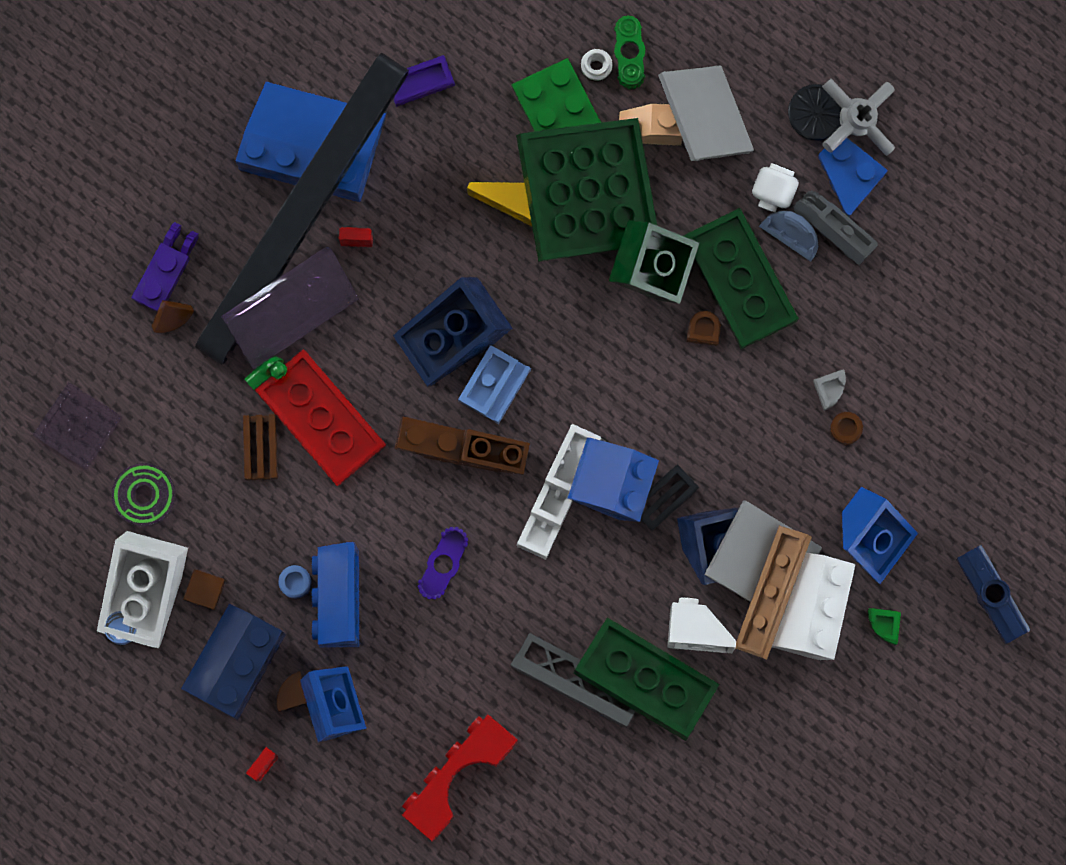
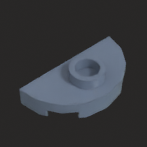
M778 211L770 214L759 225L760 228L810 262L814 259L818 250V239L812 225L804 217L791 211Z

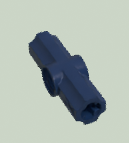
M982 545L956 559L976 593L978 603L987 612L1005 645L1031 631L1010 595L1009 586L1005 581L1001 580ZM987 587H995L1000 591L1001 599L998 603H992L987 599L985 595Z

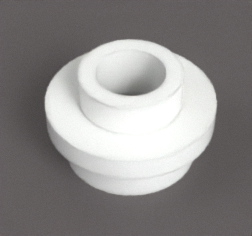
M590 50L581 60V70L590 80H603L611 73L612 59L603 50ZM600 61L603 66L600 70H594L591 68V63Z

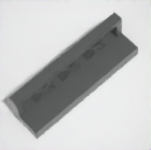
M531 633L528 634L519 653L516 654L511 663L512 669L627 729L635 713L633 709L629 708L628 712L615 706L611 696L604 692L597 695L585 690L582 679L578 676L566 680L556 675L554 663L567 660L574 665L575 669L580 659ZM531 642L545 649L547 662L536 664L524 658ZM549 651L560 658L551 660ZM549 665L551 671H549V670H547V669H545V668H543V667ZM578 680L580 687L573 684L572 682ZM607 696L609 702L600 697Z

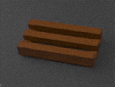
M244 415L245 480L278 479L276 415ZM251 423H256L257 473H252ZM263 423H269L270 472L264 473Z

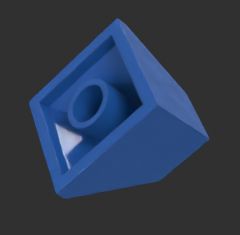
M863 487L858 490L842 511L843 549L874 581L881 584L917 536L918 532L887 499Z

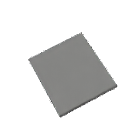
M722 66L664 71L658 75L691 161L749 154L754 151Z
M743 500L704 575L751 602L779 525L789 529L792 528ZM810 541L806 553L819 554L822 547Z

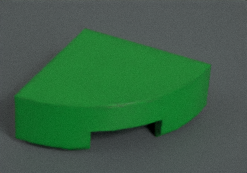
M868 608V620L875 634L877 633L885 642L897 645L901 612Z

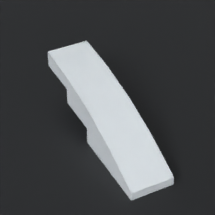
M574 424L571 425L517 542V547L546 560L573 502L567 498L586 439L588 437L601 440L600 436Z

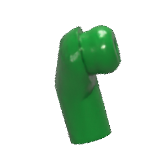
M277 356L271 357L254 369L245 378V381L255 390L271 376L275 379L284 377L287 373V366L283 364L284 360Z

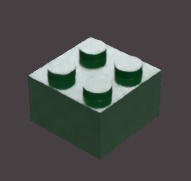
M628 220L609 281L659 301L680 304L699 243L650 222Z

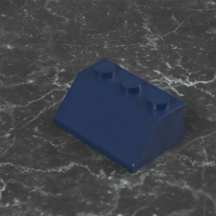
M229 604L181 689L238 720L286 634L260 618Z

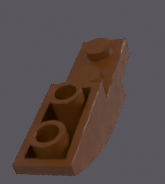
M403 416L400 420L395 449L422 455L427 459L523 475L530 443L471 429L461 430Z

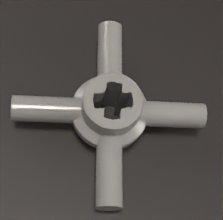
M832 78L822 86L842 108L840 112L841 126L823 143V147L828 152H833L850 134L855 136L867 135L886 156L896 148L876 127L877 108L895 91L889 82H885L868 100L862 98L850 99ZM858 114L862 117L860 120L856 117Z

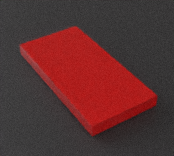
M303 349L285 364L287 366V373L284 377L275 379L271 376L257 387L255 391L338 487L386 447V444Z

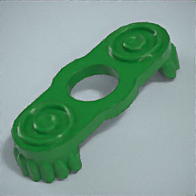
M627 15L621 17L615 24L616 44L614 54L618 60L619 76L617 80L624 88L631 90L640 87L644 83L643 58L645 56V45L641 37L642 26L637 18ZM630 42L637 45L639 53L635 58L627 59L623 57L621 47L625 43Z

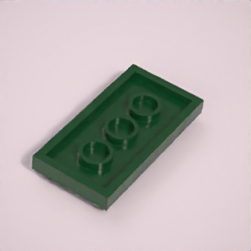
M741 208L683 235L699 243L694 261L740 349L798 322L799 318Z
M608 617L573 673L684 741L688 739L720 685Z

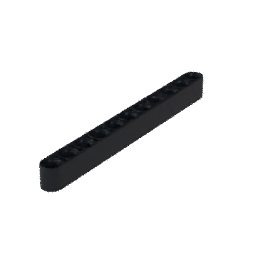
M383 53L378 55L195 345L196 349L221 365L227 361L226 355L230 350L233 351L243 337L401 88L409 73L407 68Z

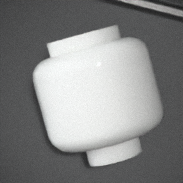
M771 163L770 167L761 168L752 189L753 196L760 200L758 206L776 212L778 207L788 208L792 203L799 184L798 180L793 177L795 172Z

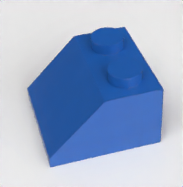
M587 437L567 499L618 520L640 522L659 460L634 449Z

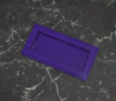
M442 55L407 68L409 70L408 76L393 100L397 107L455 86L445 56Z

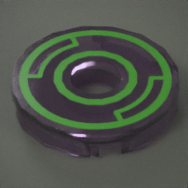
M136 463L125 468L116 477L112 487V504L116 513L127 523L137 527H152L159 524V522L172 513L176 503V487L170 475L161 467L151 463ZM143 486L151 488L153 492L152 499L145 504L138 503L135 499L136 491Z

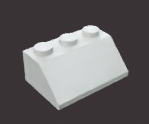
M805 554L772 644L773 648L817 660H834L855 564L825 555Z

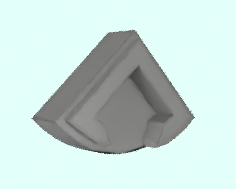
M844 369L813 380L824 411L834 406L843 394L846 383Z

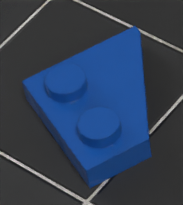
M848 138L833 152L830 153L824 148L818 155V159L829 178L830 185L843 208L842 211L848 217L852 215L888 171Z

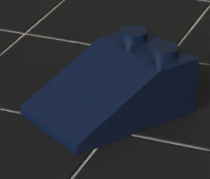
M461 277L398 330L393 337L424 383L429 387L487 350L490 345L495 344L513 328L478 277Z

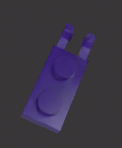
M176 222L169 228L163 243H160L131 297L133 301L156 312L162 300L168 301L190 260L189 255L199 237L198 233L190 231L182 245L181 252L171 248L181 232V225Z

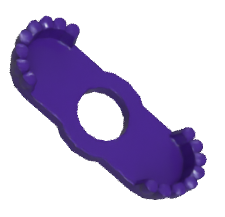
M458 527L446 528L445 532L441 533L442 538L437 549L428 558V567L422 579L418 580V589L424 598L427 597L429 600H435L444 595L450 579L458 572L459 561L465 548L468 546L466 533ZM440 555L450 557L453 562L452 569L448 573H439L434 568V561Z

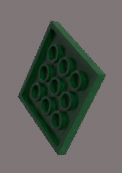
M638 118L516 135L538 262L619 250L628 220L650 222L657 225Z

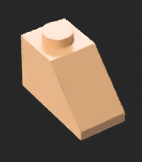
M649 104L620 111L619 120L638 118L643 144H682V136L669 104Z

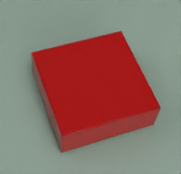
M341 227L339 228L341 246L373 247L372 230L370 228Z
M266 747L246 774L257 782L261 781L277 761L278 755Z

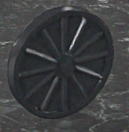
M811 84L799 89L792 97L788 107V117L793 129L802 137L815 141L830 137L841 126L840 112L842 108L823 89L821 84Z

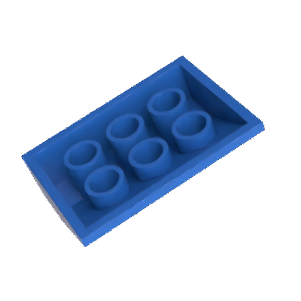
M265 82L244 131L236 157L239 170L296 185L347 103ZM386 113L383 114L333 193L334 196L361 202Z

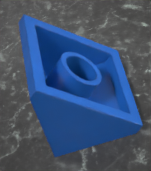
M348 666L311 671L300 680L318 743L366 729Z

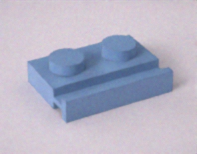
M490 345L458 398V402L499 425L531 368Z

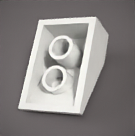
M126 531L116 539L97 632L104 634L106 632L122 639L159 648L180 586L188 548ZM121 611L124 616L123 624L135 628L136 633L132 634L105 627L107 618L112 613Z

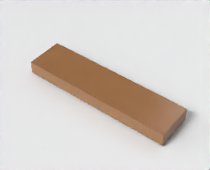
M779 525L736 641L735 649L767 660L812 538L808 534Z

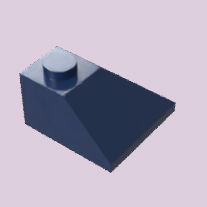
M739 508L705 511L677 518L682 550L702 585L715 583L714 580L705 576L706 569L709 567Z

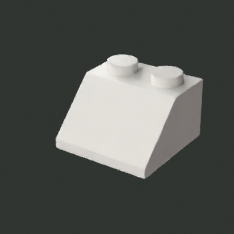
M679 598L678 603L672 602L667 648L733 653L736 648V640L706 605H698L699 600L694 598Z

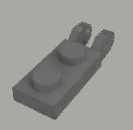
M808 191L802 200L800 199L793 206L796 214L804 217L815 226L824 237L831 240L848 258L855 261L858 265L878 246L876 240L837 206L827 201L816 191Z

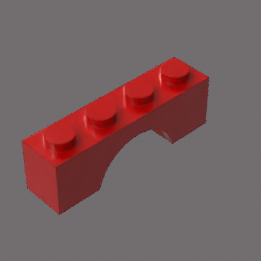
M487 715L484 719L478 716L467 729L470 736L463 744L457 741L445 755L449 759L441 770L436 766L424 779V782L427 784L420 794L414 791L402 805L406 810L402 816L432 842L435 841L454 818L449 805L448 792L456 774L463 768L477 763L498 766L518 743V739L490 715Z

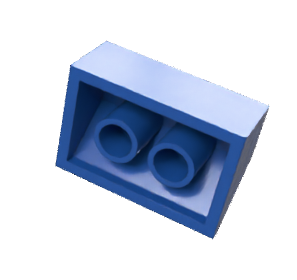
M355 542L318 547V556H312V575H318V588H312V607H318V620L312 621V639L318 640L320 648L359 647V550Z

